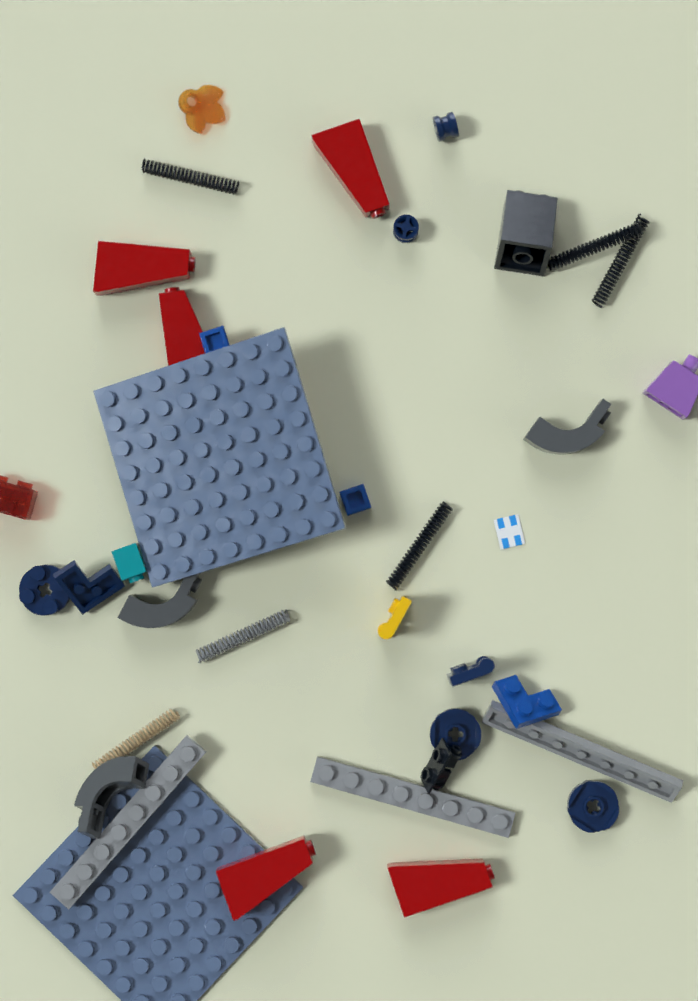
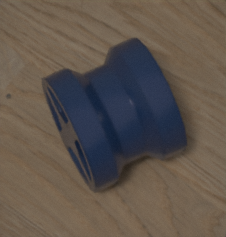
M453 112L447 113L444 117H433L434 129L439 142L444 141L449 136L453 138L459 137L458 126Z
M404 214L399 216L394 222V237L402 243L412 242L417 237L419 224L411 215Z

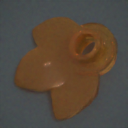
M203 85L197 91L188 89L179 96V108L186 115V124L194 132L202 134L206 123L218 124L226 120L224 110L217 102L223 95V91L213 85ZM193 98L196 102L195 106H190L187 99Z

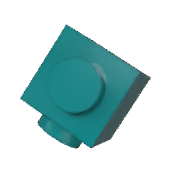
M133 543L111 551L122 581L129 580L131 584L144 579L143 574L147 573L139 543Z

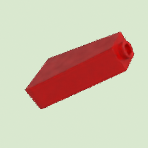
M360 118L311 135L313 146L364 217L371 216L372 219L384 216L386 211L389 210L390 204Z
M98 241L93 292L97 296H104L190 279V272L195 271L196 258L192 257L190 249Z
M179 287L164 289L165 293H159V301L169 366L205 354L199 336V333L203 332L185 291L180 290Z
M304 835L217 867L215 872L233 921L242 917L313 864L312 856L316 855L311 840L306 841Z
M483 859L392 862L387 864L404 918L492 888L491 880L495 879L491 865H485Z

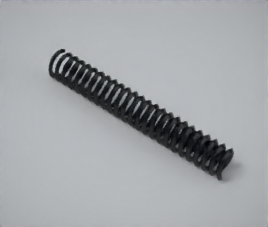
M145 158L141 167L143 173L146 172L147 174L170 178V180L174 179V181L178 180V182L182 181V183L186 182V184L190 183V185L194 184V186L197 185L198 187L201 185V187L205 186V188L209 187V189L213 188V190L217 189V191L221 190V192L224 191L233 195L236 194L240 183L237 181L235 188L236 181L234 180L231 187L232 180L230 179L227 187L228 179L226 178L223 186L224 178L222 177L219 185L220 176H218L215 185V175L211 184L212 174L209 176L207 183L208 173L203 183L204 172L199 182L200 171L195 181L196 170L192 178L193 170H190L188 177L189 169H186L184 177L185 168H182L180 176L181 167L178 168L176 176L177 166L174 167L172 175L173 165L170 166L168 174L169 164H167L164 174L165 163H163L160 173L161 162L156 172L157 161L152 171L154 161L152 160L150 163L149 159L144 170Z
M638 214L634 224L635 222L638 223V219L642 221V230L646 231L644 227H648L647 224H650V222L640 217L641 214ZM636 235V238L632 237L631 240L628 238L629 242L625 241L620 246L621 249L616 253L617 256H615L611 267L607 270V274L603 278L604 281H601L602 284L599 285L600 288H597L598 291L595 292L596 295L592 299L596 306L602 308L595 301L606 305L604 301H608L607 298L610 297L608 294H612V287H616V280H619L620 273H623L622 270L625 269L624 266H627L628 259H631L630 256L633 255L631 252H635V245H638L639 238H642V235L639 237Z
M635 222L634 225L631 224V227L627 225V228L623 227V230L620 228L619 231H612L611 234L608 233V237L607 235H604V238L601 236L600 239L596 238L592 242L589 241V244L585 242V246L581 244V247L578 245L577 248H570V252L566 250V253L562 252V255L559 253L558 256L556 254L554 257L551 256V260L549 258L548 261L549 270L553 269L555 271L556 268L559 269V265L563 268V264L567 266V263H574L575 260L578 262V257L582 260V256L586 258V255L589 257L590 254H597V250L601 252V248L605 251V247L606 249H609V246L612 248L613 245H617L616 242L620 245V240L624 243V239L628 241V238L631 240L632 237L636 238V235L639 237V232L643 236L642 222Z
M444 501L439 503L440 507H437L438 510H435V513L432 514L433 517H430L431 520H428L426 527H423L424 530H421V533H419L420 537H416L417 540H414V543H412L413 547H409L410 550H407V553H405L406 557H402L403 560H400V563H398L399 567H395L396 570H393V573H391L392 577H388L389 580H386L387 584L394 591H397V588L400 587L399 584H402L401 581H404L405 574H409L408 571H411L412 564H416L415 561H418L419 554H423L422 551H425L426 544H430L429 541H432L434 537L432 533L437 534L436 531H439L440 524H444L443 521H446L443 516L447 518V514H451L450 511H453Z

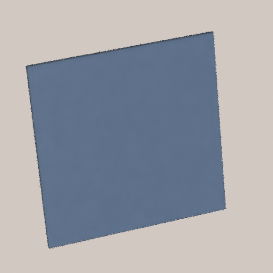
M285 327L93 391L152 588L346 528Z
M156 745L142 758L143 761L149 763L146 781L167 758ZM186 775L70 909L66 908L49 892L96 840L77 832L78 827L12 896L121 1001H197L298 894L303 886L293 878L249 912L233 921L215 871L217 867L258 853L264 849ZM126 789L112 798L105 812L102 832L139 789Z

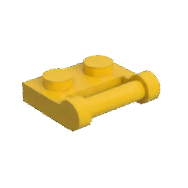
M401 596L399 600L394 598L388 609L391 616L387 623H382L378 627V634L382 639H390L394 635L412 602L404 596Z

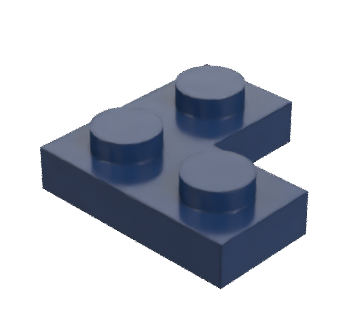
M73 560L53 574L54 579L82 615L125 587L124 582L110 564L88 578L76 561Z

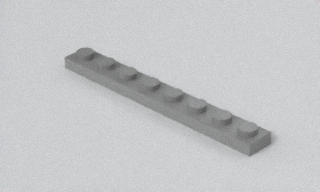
M494 700L490 703L483 717L482 723L670 803L673 802L682 788L683 780L544 721L516 729L502 704Z
M186 735L146 781L145 789L138 790L101 833V838L96 839L49 893L66 908L70 909L202 758L206 751L191 737Z
M317 756L310 781L509 838L515 817L514 811L434 789L428 794L425 786Z

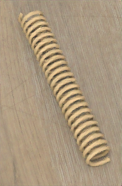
M169 708L172 714L171 716L166 711L169 719L164 713L162 715L165 720L159 715L162 721L161 723L156 718L159 726L152 720L156 729L152 723H149L152 728L151 730L146 725L149 733L142 727L146 736L139 730V733H135L139 740L132 734L136 743L129 737V740H125L126 743L122 741L123 746L119 744L123 753L118 746H115L116 750L112 748L113 753L116 757L126 756V754L130 755V752L133 753L136 747L140 748V745L143 746V743L150 741V738L153 739V736L160 734V731L163 732V729L170 727V724L173 725V722L180 720L178 711L174 713ZM109 751L110 756L114 759L115 756ZM105 753V756L108 758V760H111L108 753ZM102 755L103 760L107 762L105 756ZM101 758L98 759L101 764L104 763ZM95 760V763L92 762V766L96 769L97 766H100V763Z

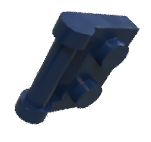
M480 656L476 660V664L468 667L465 663L451 667V673L446 675L450 685L453 687L491 673L495 665L490 658Z

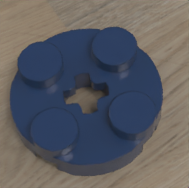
M40 565L32 567L24 574L19 585V599L30 612L41 616L51 615L64 609L68 604L70 598L53 576L60 568L53 565ZM46 583L50 584L51 595L46 594L42 597L39 586H44Z
M459 708L447 709L439 713L432 722L430 741L434 748L437 747L441 738H444L450 747L454 744L458 745L462 749V756L459 760H463L469 757L480 745L481 728L475 717L466 710ZM453 727H458V731L463 732L462 737H458V741H453L452 737L448 736V732H451Z
M586 780L575 786L569 794L567 812L571 821L579 829L589 833L609 829L618 818V799L614 790L601 781ZM598 800L597 806L600 808L599 811L587 812L589 808L587 806L588 801Z

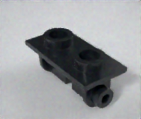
M441 738L437 747L434 748L429 762L421 772L420 778L428 794L433 789L438 791L445 786L451 774V770L445 767L454 768L462 756V749L455 744L452 747L448 746L444 738Z

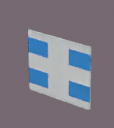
M518 514L494 520L500 549L525 544Z

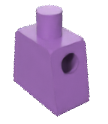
M689 354L682 365L673 360L642 394L682 420L687 418L698 395V375L695 374L698 369V358Z

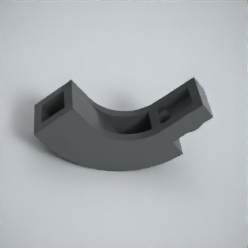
M605 399L600 400L584 424L573 430L556 428L539 417L523 440L536 449L550 454L563 455L583 450L597 441L605 432L597 424L603 425L611 414L608 411L611 404Z
M200 573L185 577L174 597L162 604H151L134 595H129L118 618L142 628H158L179 621L193 609L198 599L190 596L191 591L196 593L202 581L199 578Z
M122 756L98 766L84 781L75 800L74 806L82 810L77 832L90 838L100 839L108 804L116 794L123 790L145 789L149 763L136 756Z

